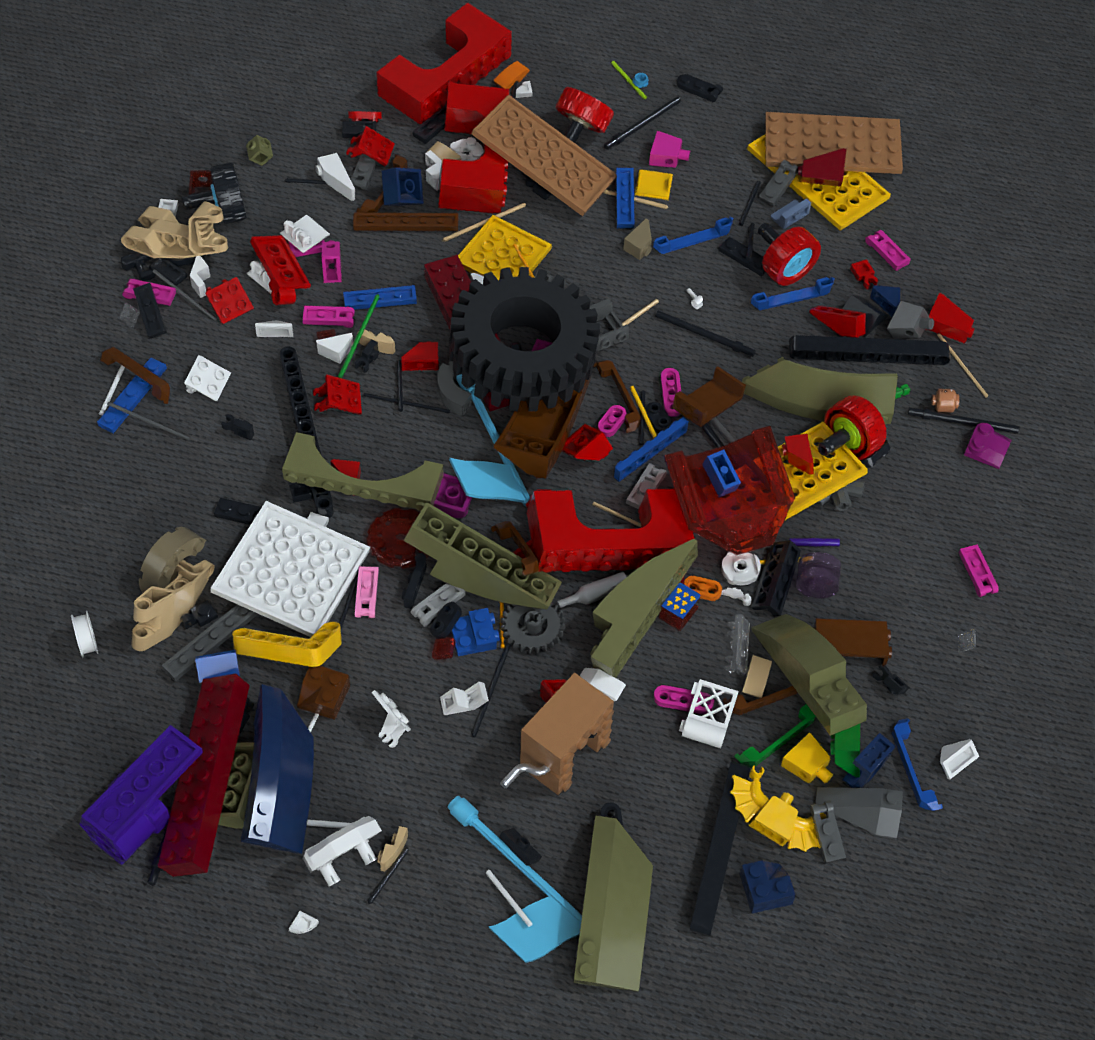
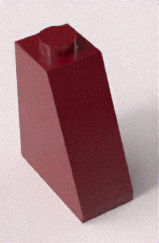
M842 148L803 160L802 166L798 168V176H801L800 182L841 187L847 149Z

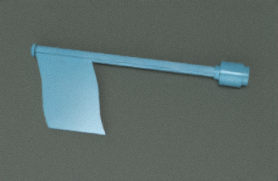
M462 374L457 375L456 380L460 388L472 394V401L495 444L499 434L482 400L474 395L475 385L466 389L461 383ZM500 452L498 453L504 464L449 458L466 496L479 499H504L521 502L526 507L525 504L529 501L530 496L513 462Z
M460 796L455 797L448 805L450 814L464 827L468 825L473 826L548 896L522 909L533 923L532 926L528 927L519 914L516 913L501 923L489 926V929L525 963L539 959L565 941L579 936L582 915L529 865L526 866L501 839L478 819L479 811L471 803Z

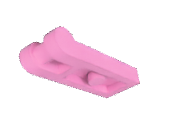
M359 566L355 604L356 618H361V616L375 618L378 567ZM362 604H368L369 608H362Z

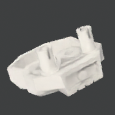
M370 816L363 817L307 849L303 860L310 873L316 869L320 870L328 887L340 881L331 865L333 863L332 860L354 848L358 850L365 865L375 861L377 857L368 842L370 838L382 830L374 818Z

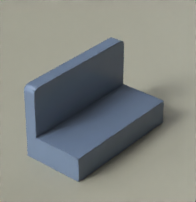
M807 198L800 203L794 200L771 214V219L782 229H785L809 214L811 202Z

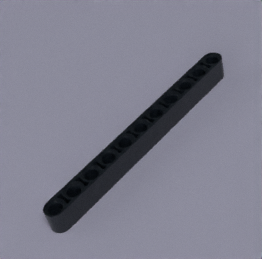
M291 346L283 347L280 350L281 366L297 433L314 436L316 448L321 454L296 350ZM310 487L316 513L331 518L334 514L331 492L320 487Z

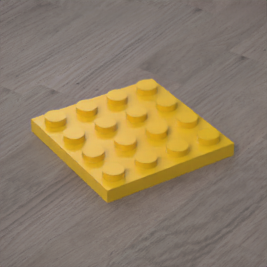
M492 215L458 257L465 270L482 276L492 272L499 280L501 269L510 267L513 277H518L520 267H525L513 244H517L519 251L532 272L552 249V244Z

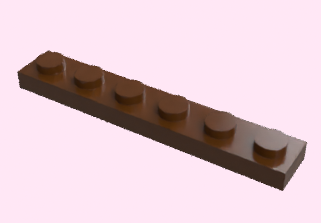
M354 213L353 230L458 231V213Z

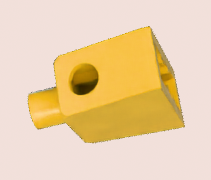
M810 733L783 757L781 766L807 783L812 782L818 777L826 784L833 776L826 768L829 764L830 756Z

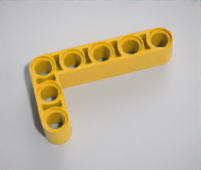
M337 622L325 623L310 639L246 628L236 629L232 633L236 654L309 667L322 665L342 644L341 628Z

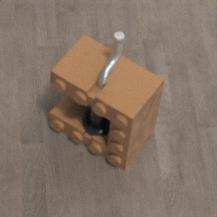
M574 672L522 728L520 764L515 766L500 784L507 788L521 772L525 771L557 795L562 791L566 792L572 784L574 753L578 749H583L585 745L598 752L601 747L604 749L611 740L610 733L612 731L614 701Z

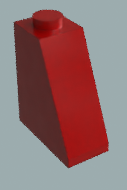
M939 293L929 314V317L934 320V327L927 330L966 343L967 338H972L975 328L972 327L974 320L945 295Z

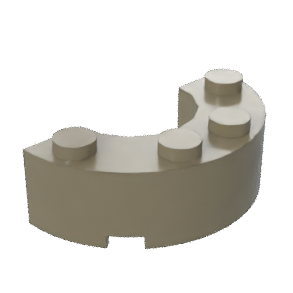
M177 527L173 533L169 531L165 533L150 549L142 564L140 571L143 572L142 579L139 578V587L142 593L152 586L159 588L168 586L174 569L180 561L190 555L196 556L203 549L204 543L207 540L186 527Z

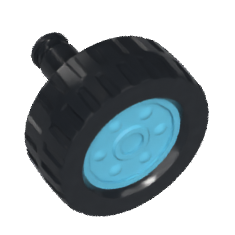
M232 162L210 168L213 181L211 185L212 190L182 196L183 205L186 210L188 208H197L204 201L220 207L223 212V222L226 224L247 218L235 167Z

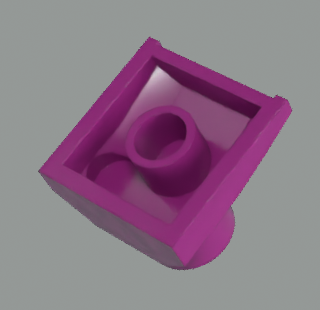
M980 423L974 430L964 456L1000 469L1012 440L995 432L990 424Z
M444 474L434 507L451 517L463 518L468 514V507L472 497L466 496L457 477Z

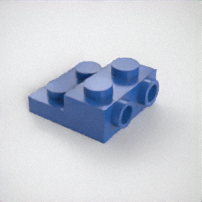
M488 608L469 611L468 616L458 619L451 630L457 656L497 649V641H500L497 629H493L495 618L493 613H489Z

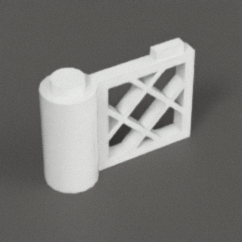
M701 679L699 683L694 682L691 692L694 695V699L687 720H682L679 729L680 732H683L682 736L721 749L739 691ZM702 686L710 688L714 695L704 699L700 693ZM724 693L733 695L731 702L725 705L722 704L718 697ZM716 698L720 707L710 711L706 702ZM701 704L704 705L707 714L703 716L693 714L695 707ZM722 710L726 716L725 723L717 722L713 714Z

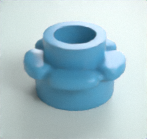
M637 73L632 80L635 86L639 88L646 87L649 81L648 76L644 73Z

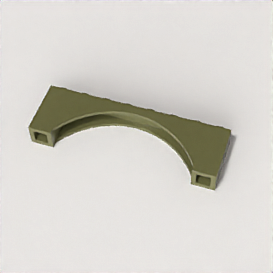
M297 432L282 468L284 480L291 483H302L309 487H320L327 491H338L346 495H356L364 499H374L382 503H392L400 507H410L419 511L423 509L426 502L434 506L444 475L443 464L424 461V464L417 469L388 480L371 481L353 478L339 472L325 461L316 448L314 436Z

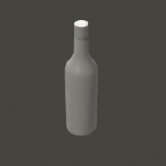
M624 572L583 585L574 595L558 600L557 605L559 608L574 603L588 605L602 600L626 578Z

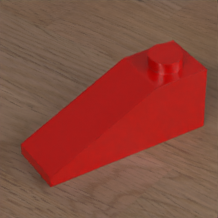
M820 305L810 309V314L840 336L858 338L865 334L866 313Z

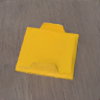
M639 169L635 195L669 200L673 174Z

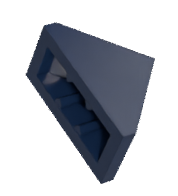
M875 285L872 287L870 298L893 317L900 303V288Z

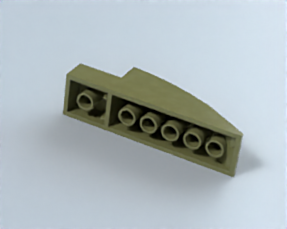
M427 502L404 539L405 542L437 560L430 575L452 586L491 600L547 610L562 583L543 571L523 576L521 557Z
M692 539L652 558L621 581L592 612L595 627L604 632L601 637L602 641L599 645H595L590 653L594 669H600L614 678L618 676L663 607L661 605L681 582L697 558V540Z
M788 614L751 627L755 636L830 736L866 721L867 704L846 678V660L818 631L806 622Z

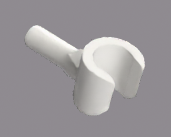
M688 288L687 292L693 299L691 305L697 310L703 306V298L700 295H695Z

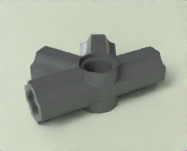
M829 475L821 476V478L827 479L830 477ZM855 480L815 504L823 506L832 498L835 510L845 511L852 505L849 495L862 497L865 481Z

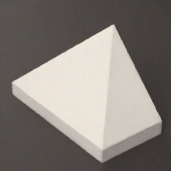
M277 320L255 323L257 337H293L291 323Z
M968 739L943 746L940 763L947 778L951 779L976 760L979 755L973 741Z

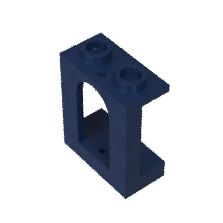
M879 733L853 761V764L860 769V778L848 773L842 780L851 788H864L883 767L896 746Z

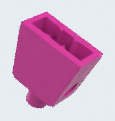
M657 131L650 152L649 165L675 168L679 159L689 161L691 151L682 149V139Z
M330 240L322 243L324 283L342 282L340 242ZM335 263V269H330L329 264Z

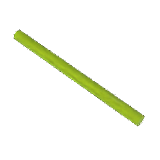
M612 61L611 64L643 99H646L647 96L639 87H636L618 64Z

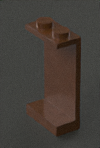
M717 366L713 379L691 394L685 395L681 391L677 392L672 408L701 427L743 399L746 385Z
M818 618L815 620L813 628L825 637L842 656L882 658V665H886L888 658L892 657V647L888 644V641L891 639V630L887 629V621Z

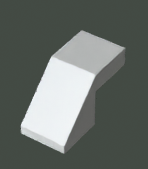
M430 150L425 153V162L429 167L426 169V181L438 191L441 183L442 161Z
M196 256L190 273V280L193 289L202 298L206 296V287L203 281L210 278L209 266L202 257Z
M584 668L580 674V677L613 701H617L626 686L622 681L600 669Z
M477 682L466 691L452 688L440 697L444 715L476 710L489 701L485 683Z

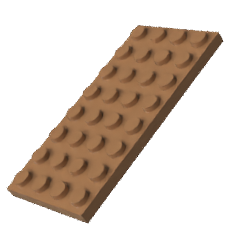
M510 95L472 132L474 137L581 216L591 208L616 180V173Z
M766 112L765 114L766 167H780L783 160L789 161L791 165L802 166L803 160L846 148L844 171L902 174L900 119Z

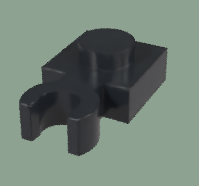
M527 178L525 179L526 186L533 188L532 192L544 200H547L552 195V193L533 179L532 181Z

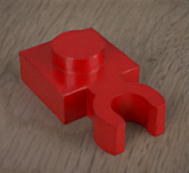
M867 259L851 264V271L858 281H864L863 286L865 289H869V283H873L874 286L877 285L878 279L874 276L875 271Z

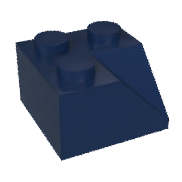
M391 168L381 171L385 206L424 204L421 169Z
M762 860L742 865L740 878L751 913L793 904L795 898L794 888L789 874L780 864Z

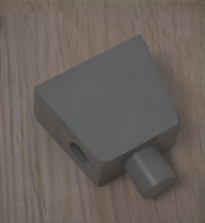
M900 301L887 329L893 339H918L922 336L925 329H932L934 327V320L929 317L923 307Z

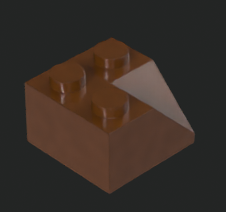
M323 666L309 667L303 680L297 708L335 720L350 688L349 675Z

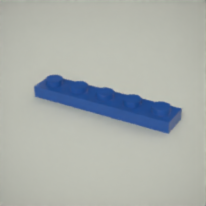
M150 358L143 366L158 377L167 369L166 364ZM136 375L113 404L132 411L152 385ZM110 406L97 421L99 427L114 433L129 414Z
M684 417L674 421L668 429L660 431L653 440L647 441L638 451H633L627 459L618 462L615 466L614 478L620 482L685 434L689 421Z

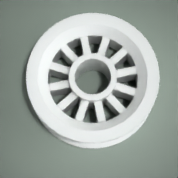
M86 611V614L77 617L71 615L82 658L86 653L96 651L98 654L88 611Z

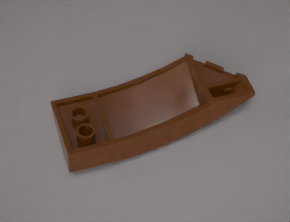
M585 379L584 388L579 393L573 390L572 398L564 403L558 396L556 407L547 409L542 399L539 400L537 411H528L527 401H520L518 411H514L507 426L495 442L494 449L527 474L533 475L536 478L546 479L569 437L590 379L589 381Z

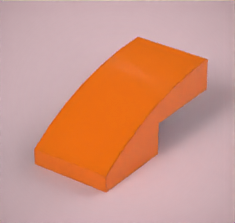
M516 61L504 69L493 81L501 88L510 89L516 81L521 82L530 70Z

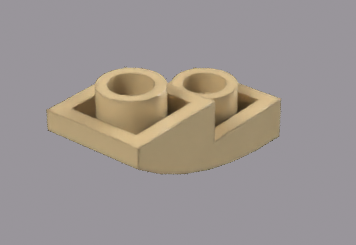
M438 141L428 150L437 155L441 161L443 159L462 160L459 154Z
M364 330L359 341L361 345L366 347L372 339L378 342L379 352L386 354L395 353V341L390 336H386L381 332L375 336L371 331Z
M755 655L752 656L742 693L762 698L772 661Z
M399 826L398 832L393 834L391 845L385 844L384 851L380 850L377 862L380 863L381 871L385 872L401 854L408 838L407 828Z

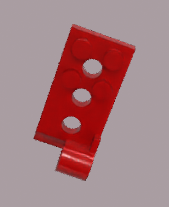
M282 235L252 237L250 243L270 278L268 285L272 291L273 303L275 305L294 304L296 301L295 289L310 288L311 284Z

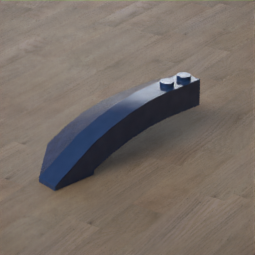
M261 684L254 720L253 762L241 842L302 854L312 789L314 737L283 691L279 688Z

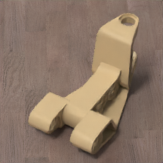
M206 201L190 217L189 225L179 224L170 210L149 206L138 219L146 228L132 226L121 238V242L126 248L152 258L184 259L221 253L228 249L227 238L214 232L213 223H219L223 220L222 209Z
M183 559L174 569L168 586L165 588L152 586L134 601L133 618L134 621L139 622L132 631V647L135 650L145 651L172 635L182 622L180 617L189 614L190 609L195 606L209 580L208 578L214 571L215 565L207 560H203L193 566Z

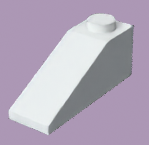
M334 153L318 157V165H316L318 176L321 175L322 179L329 186L349 200L354 201L355 188L338 154Z

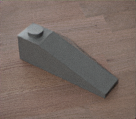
M817 787L815 804L822 805L825 801L831 800L836 818H842L855 827H861L869 831L874 836L897 839L902 812L903 791L884 788Z

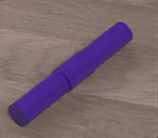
M789 538L796 546H840V539Z

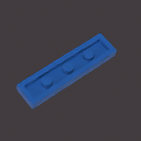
M616 168L617 228H634V168Z
M415 285L343 292L345 307H351L354 310L370 308L377 294L380 297L375 308L417 304Z

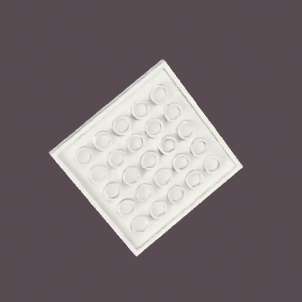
M266 501L212 585L211 593L312 637L322 625L329 622L357 574L359 566L362 565L370 552V547Z

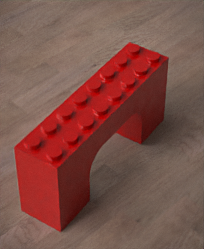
M467 3L445 20L446 44L458 52L434 69L420 68L403 56L398 55L377 71L378 96L421 125L447 104L449 83L476 85L481 78L486 77L500 63L510 58L512 54V31Z
M449 83L445 131L472 134L473 130L509 95V89ZM485 144L484 155L477 160L443 159L438 208L501 213V207H505L506 197H503V195L506 196L507 185L504 182L507 183L508 172L505 171V169L508 170V161Z
M647 489L638 510L641 528L637 529L588 528L576 516L572 490L533 491L527 510L533 553L538 559V572L625 571L637 569V567H641L652 558L694 539L684 489Z

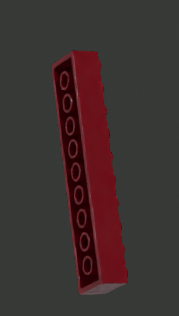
M458 255L424 264L425 279L449 329L453 306L455 303H458L459 294L463 290L469 292V285L471 283ZM496 333V334H495V337L500 341V339H499V337H498V335H497V333ZM491 392L483 398L489 412L510 405V399L503 398L499 407L491 405Z
M237 674L202 680L189 739L201 747L203 753L179 777L158 867L172 877L208 872L250 687Z

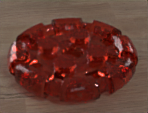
M395 508L383 512L382 516L376 517L367 531L369 536L366 538L367 546L370 547L371 555H375L378 562L391 568L399 566L401 569L416 565L414 553L417 548L405 542L404 539H397L396 536L399 534L407 535L420 512L413 509L401 510V508ZM387 521L391 522L388 526L385 524ZM395 555H402V559H396Z

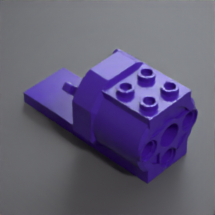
M170 725L125 772L120 773L108 785V789L81 816L79 825L94 844L122 865L153 833L158 834L168 824L171 811L168 813V809L159 798L203 753L202 748Z

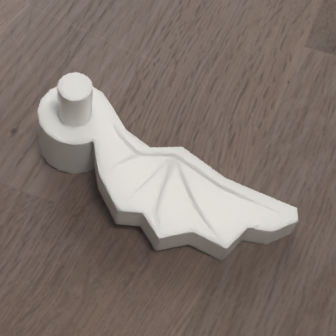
M727 588L722 590V595L733 599H741L745 606L751 605V596L749 594L744 596L740 589Z

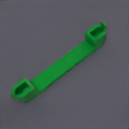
M806 704L799 710L798 714L802 722L764 751L759 753L754 747H749L741 755L736 753L734 757L743 765L751 767L755 765L756 767L812 724L816 716Z

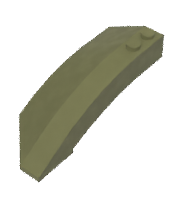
M784 357L778 359V363L772 366L768 364L757 370L756 375L752 377L746 376L742 379V383L746 385L744 394L776 409L824 421L827 410L838 401L847 396H860L870 401L878 409L886 425L891 424L894 414L898 376L897 374H856L822 370L784 360Z
M595 816L574 983L639 992L653 865L616 818Z

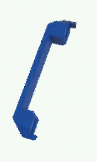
M733 218L719 219L715 222V227L670 241L666 236L656 238L653 247L661 254L727 235L733 224Z
M826 277L818 279L813 287L767 297L764 292L757 293L752 296L751 304L758 310H764L827 295L833 286L835 278Z
M908 718L899 720L893 729L892 736L918 805L932 811L942 809V804L938 805L933 790H921L903 740L908 739L911 733L908 725L910 720Z

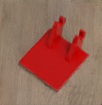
M365 126L359 136L351 139V144L357 143L354 147H349L346 154L348 155L352 152V158L365 154L386 167L395 143Z
M237 277L229 281L224 279L222 284L215 288H206L207 292L205 294L222 325L254 309Z
M326 375L325 383L313 390V396L317 393L318 397L327 394L323 401L314 405V411L318 408L319 412L335 408L358 415L362 414L360 383Z

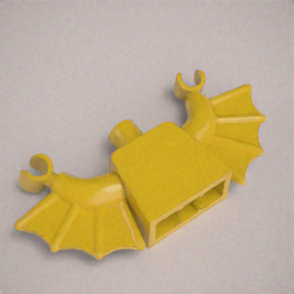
M755 765L752 767L749 773V777L753 780L752 782L732 775L734 785L730 794L735 799V809L743 815L745 822L748 823L753 818L748 826L781 846L788 842V849L798 848L806 852L812 847L820 848L812 816L809 818L797 816L798 810L791 806L794 799L791 794L783 792L780 799L776 796L768 799L761 790V782H759L764 773L763 767L760 768L759 773L755 771ZM820 813L821 820L827 818L826 814Z

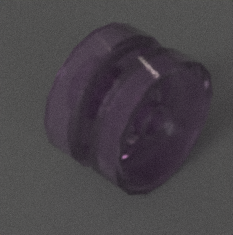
M814 552L803 555L798 563L796 588L802 594L814 598H829L836 595L839 591L840 561L826 553Z

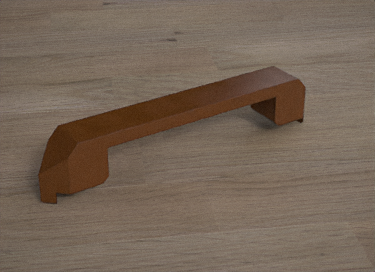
M395 154L393 168H407L406 158ZM383 191L376 202L366 199L361 209L357 208L356 212L377 213L384 204Z
M115 347L101 351L100 361L107 365L118 362L153 386L152 395L164 401V404H168L170 387L166 381Z
M609 360L595 362L593 367L597 366L601 377L612 376L630 411L625 416L626 432L635 431L640 425L641 416L613 362Z
M504 521L491 527L492 532L496 531L501 540L512 537L526 558L521 560L523 576L539 571L538 559L511 521Z
M791 686L749 703L745 701L743 695H737L732 712L742 715L798 694V692ZM725 697L723 699L724 704L730 703L732 698L727 700Z

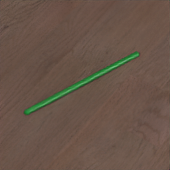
M379 294L375 295L338 378L343 377L378 302Z

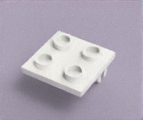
M374 690L372 694L388 712L379 737L382 738L386 735L382 741L388 743L393 740L389 747H395L404 731L408 732L411 730L407 725L409 720L402 712L400 713L396 709L397 705L391 698H388L384 693L380 695Z

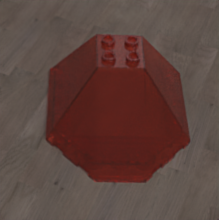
M771 426L753 430L750 435L725 446L694 455H684L683 451L664 455L688 530L736 556L773 545L779 529L782 527L787 513L795 500V495ZM725 450L741 484L736 491L719 497L702 464L707 456Z

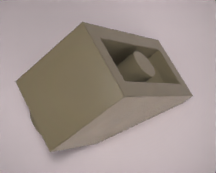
M645 219L624 239L623 250L639 260L644 256H648L652 250V238L648 219Z

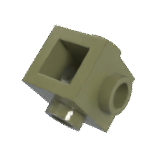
M256 135L246 144L249 160L261 166L273 157L271 143L266 138Z

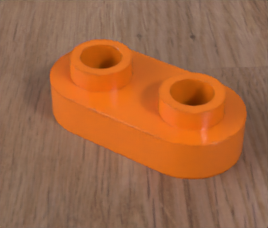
M689 576L684 580L687 587L693 586L696 588L692 590L701 595L700 599L716 601L721 597L722 586L715 580L697 576Z

